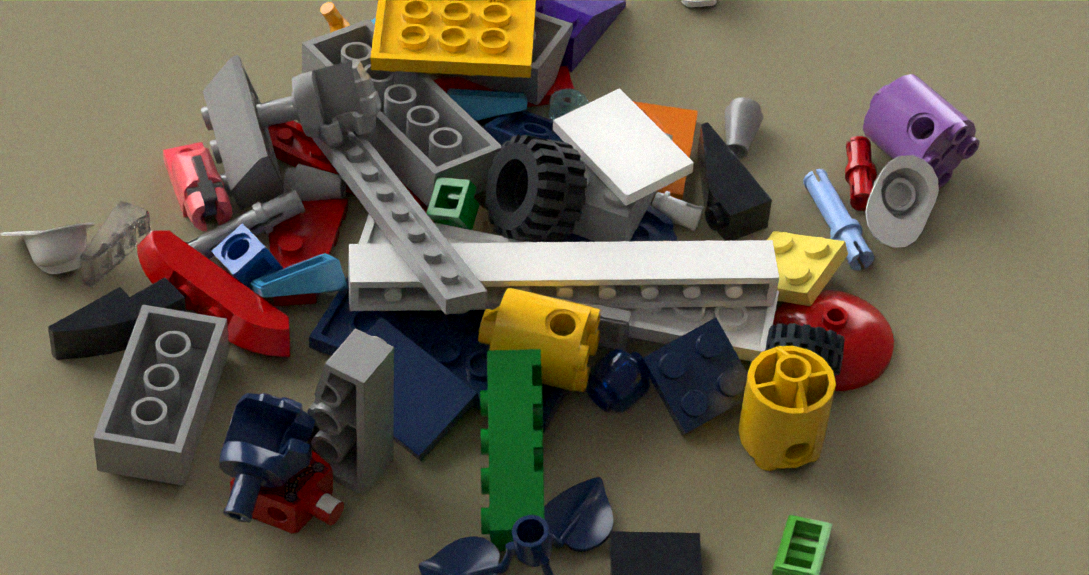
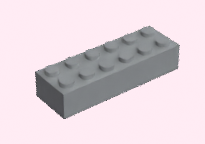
M369 19L302 43V73L352 60L361 62L366 73L371 76L374 88L378 91L381 102V109L376 115V127L373 131L365 133L364 136L395 175L427 207L429 206L437 177L471 180L477 187L475 194L485 191L489 168L492 167L495 154L501 151V145L426 73L371 70L370 57L375 25Z

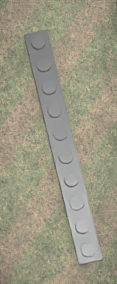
M356 132L342 133V145L330 148L321 140L311 137L445 315L452 313L462 314L470 309L487 306L486 288L364 134L358 135Z

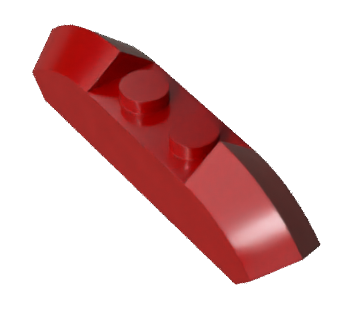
M169 230L152 231L137 245L140 265L150 282L154 284L166 277L185 297L186 309L194 310L202 315L226 318L229 342L248 351L263 355L290 357L289 317Z

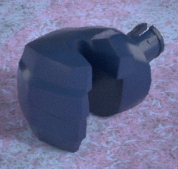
M246 393L236 404L219 458V468L225 474L235 478L227 506L223 511V514L228 518L249 523L252 521L253 510L261 487L277 488L283 486L291 477L310 464L312 449L306 442L312 434L315 419L303 411L301 403L293 399L279 398L267 393Z

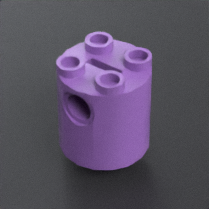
M914 74L904 75L889 85L880 88L870 102V108L863 124L865 136L892 159L906 155H913L924 159L933 167L938 178L939 188L950 180L953 170L963 159L970 158L977 151L980 141L975 137L976 129L974 123Z

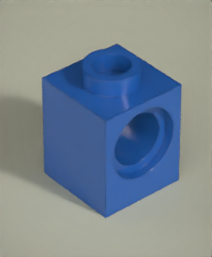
M243 223L211 251L234 278L250 289L252 280L284 269L270 251Z

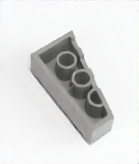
M355 328L324 365L314 393L315 400L307 411L315 419V424L310 439L306 443L311 446V449L330 464L333 469L334 481L365 496L393 461L394 347L377 336H370Z

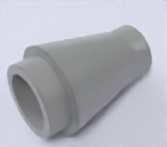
M744 97L732 100L725 109L726 145L737 158H744L748 155L749 147L763 121V114L759 103Z
M298 164L296 168L288 167L285 172L284 193L294 188L301 201L344 199L347 184L339 174Z

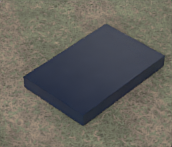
M381 317L366 334L377 336L394 347L393 439L418 460L422 461L474 405L479 396L475 390Z

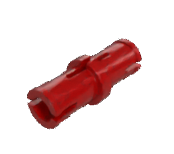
M854 136L850 138V142H846L848 164L845 167V179L850 185L851 207L858 211H866L867 202L877 177V170L875 164L872 163L870 140L864 136Z

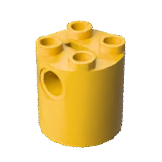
M507 288L500 306L493 310H485L479 329L478 341L479 343L490 345L489 350L541 349L542 384L570 391L584 392L590 373V367H587L589 355H596L601 331L598 330L601 318V309L523 290Z
M776 346L761 352L751 362L747 374L738 430L741 444L748 454L755 458V464L762 470L773 471L777 468H797L809 462L817 461L820 458L836 382L833 370L825 359L811 350L797 346Z

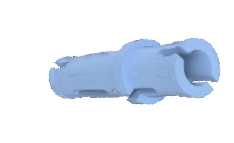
M816 169V173L820 178L819 182L813 171L809 172L803 179V184L808 189L831 230L830 238L845 241L848 251L846 258L851 269L861 270V266L857 261L858 257L864 268H867L872 264L875 256L862 237L860 223L856 219L851 218L829 180L827 172L823 169Z

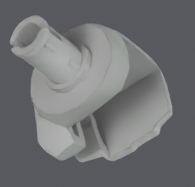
M357 60L312 70L292 77V96L256 104L259 121L263 129L268 126L298 120L306 136L317 138L330 148L342 145V133L356 132L358 135L373 131L376 127V115L381 109L379 94L374 88L371 76L366 73L361 62Z

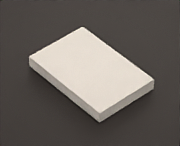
M620 88L553 120V131L565 143H569L573 146V149L580 153V159L625 206L693 172L694 162Z

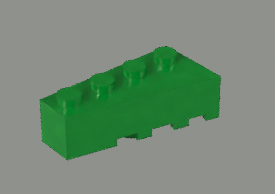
M541 349L487 350L488 390L480 391L481 417H488V429H481V455H489V468H481V495L489 494V507H481V534H490V542L497 547L498 551H506V544L513 542L512 528L521 517L536 515L545 520Z

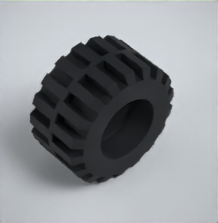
M516 135L511 138V141H506L501 146V151L497 152L493 158L492 167L489 168L487 174L488 181L485 185L486 210L489 211L488 219L490 224L494 225V230L498 234L503 235L504 238L521 241L561 242L565 240L566 234L570 235L575 229V222H579L582 215V206L585 205L586 201L585 188H587V178L584 176L586 168L584 162L580 161V153L573 149V146L569 143L527 135Z

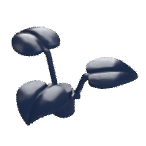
M595 477L583 481L554 497L545 505V520L536 515H527L518 519L512 528L513 542L506 544L507 552L501 563L499 551L493 543L483 537L469 536L449 543L434 556L419 563L421 575H498L508 570L514 555L525 565L530 567L541 566L544 575H554L549 561L552 554V545L560 549L566 544L574 551L585 552L601 546L609 538L610 531L613 530L614 520L601 477Z

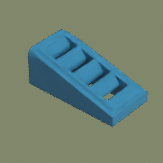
M451 88L447 90V94L475 121L527 109V97L524 92Z
M326 253L254 279L250 283L252 291L262 297L334 292L348 289L339 259Z

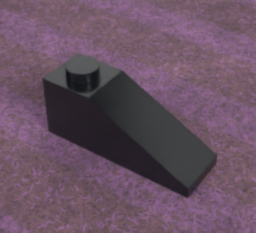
M708 122L701 124L697 153L704 214L708 226L712 230H716L724 241H734L767 228L772 199Z

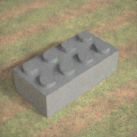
M142 305L93 437L97 471L184 486L229 354L226 318Z

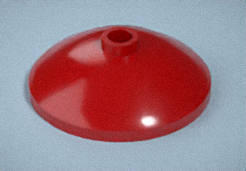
M822 290L811 306L784 302L775 311L773 325L775 326L782 323L785 325L795 323L800 326L806 324L815 328H825L826 331L832 330L844 336L843 360L840 374L835 376V391H847L866 386L879 378L890 364L894 349L892 329L883 314L860 297L837 290Z

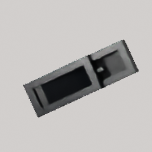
M166 277L130 297L119 287L48 326L51 353L56 360L87 358L126 350L142 305L186 312L185 297Z

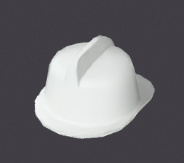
M913 155L899 156L888 162L874 182L866 206V220L872 235L886 246L900 248L915 242L922 233L931 210L935 205L939 192L938 178L933 167L924 159Z
M81 223L43 231L0 233V235L22 236L33 262L41 270L49 274H61L80 269L83 266L84 257L87 253V229L95 226V224Z

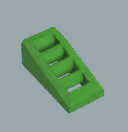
M789 515L772 575H821L832 524ZM793 536H798V537L813 539V540H817L818 542L809 541V540H804V539H799V538H795V537H793Z

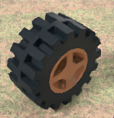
M782 323L777 324V326H770L765 351L776 346H797L811 350L825 359L833 370L835 377L841 371L845 339L841 334H837V332L832 330L826 331L822 327L815 328L806 324L800 326L795 323H789V325Z

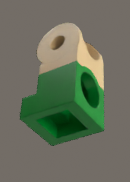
M437 177L426 212L429 218L438 224L489 234L493 233L494 225L489 222V211L482 207L474 198L477 187L473 182L465 179Z

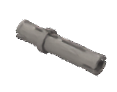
M292 188L290 191L262 205L260 202L251 205L252 210L186 243L210 259L215 256L211 251L242 223L255 236L262 232H265L267 235L274 231V226L300 213H304L306 210L296 190Z

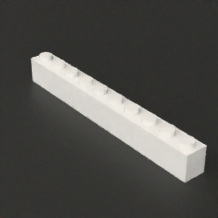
M773 240L450 243L487 290V306L470 310H492L499 307L507 288L613 308L774 306L779 282ZM349 244L348 279L350 311L442 310L392 244Z

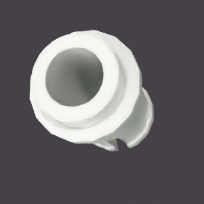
M666 191L665 194L657 192L652 203V207L665 214L673 223L690 228L692 231H696L704 209L703 206H697L671 197L669 191Z

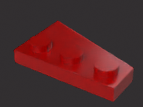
M348 199L301 201L306 212L274 226V231L268 234L270 253L283 268L324 253L331 255L333 247H336L339 238V229L342 221L345 220L348 212ZM319 293L273 297L274 306L316 304Z

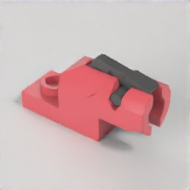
M202 142L163 150L164 163L183 217H189L193 225L201 231H207L204 217L214 215L218 226L230 221L232 205L209 149L204 148Z

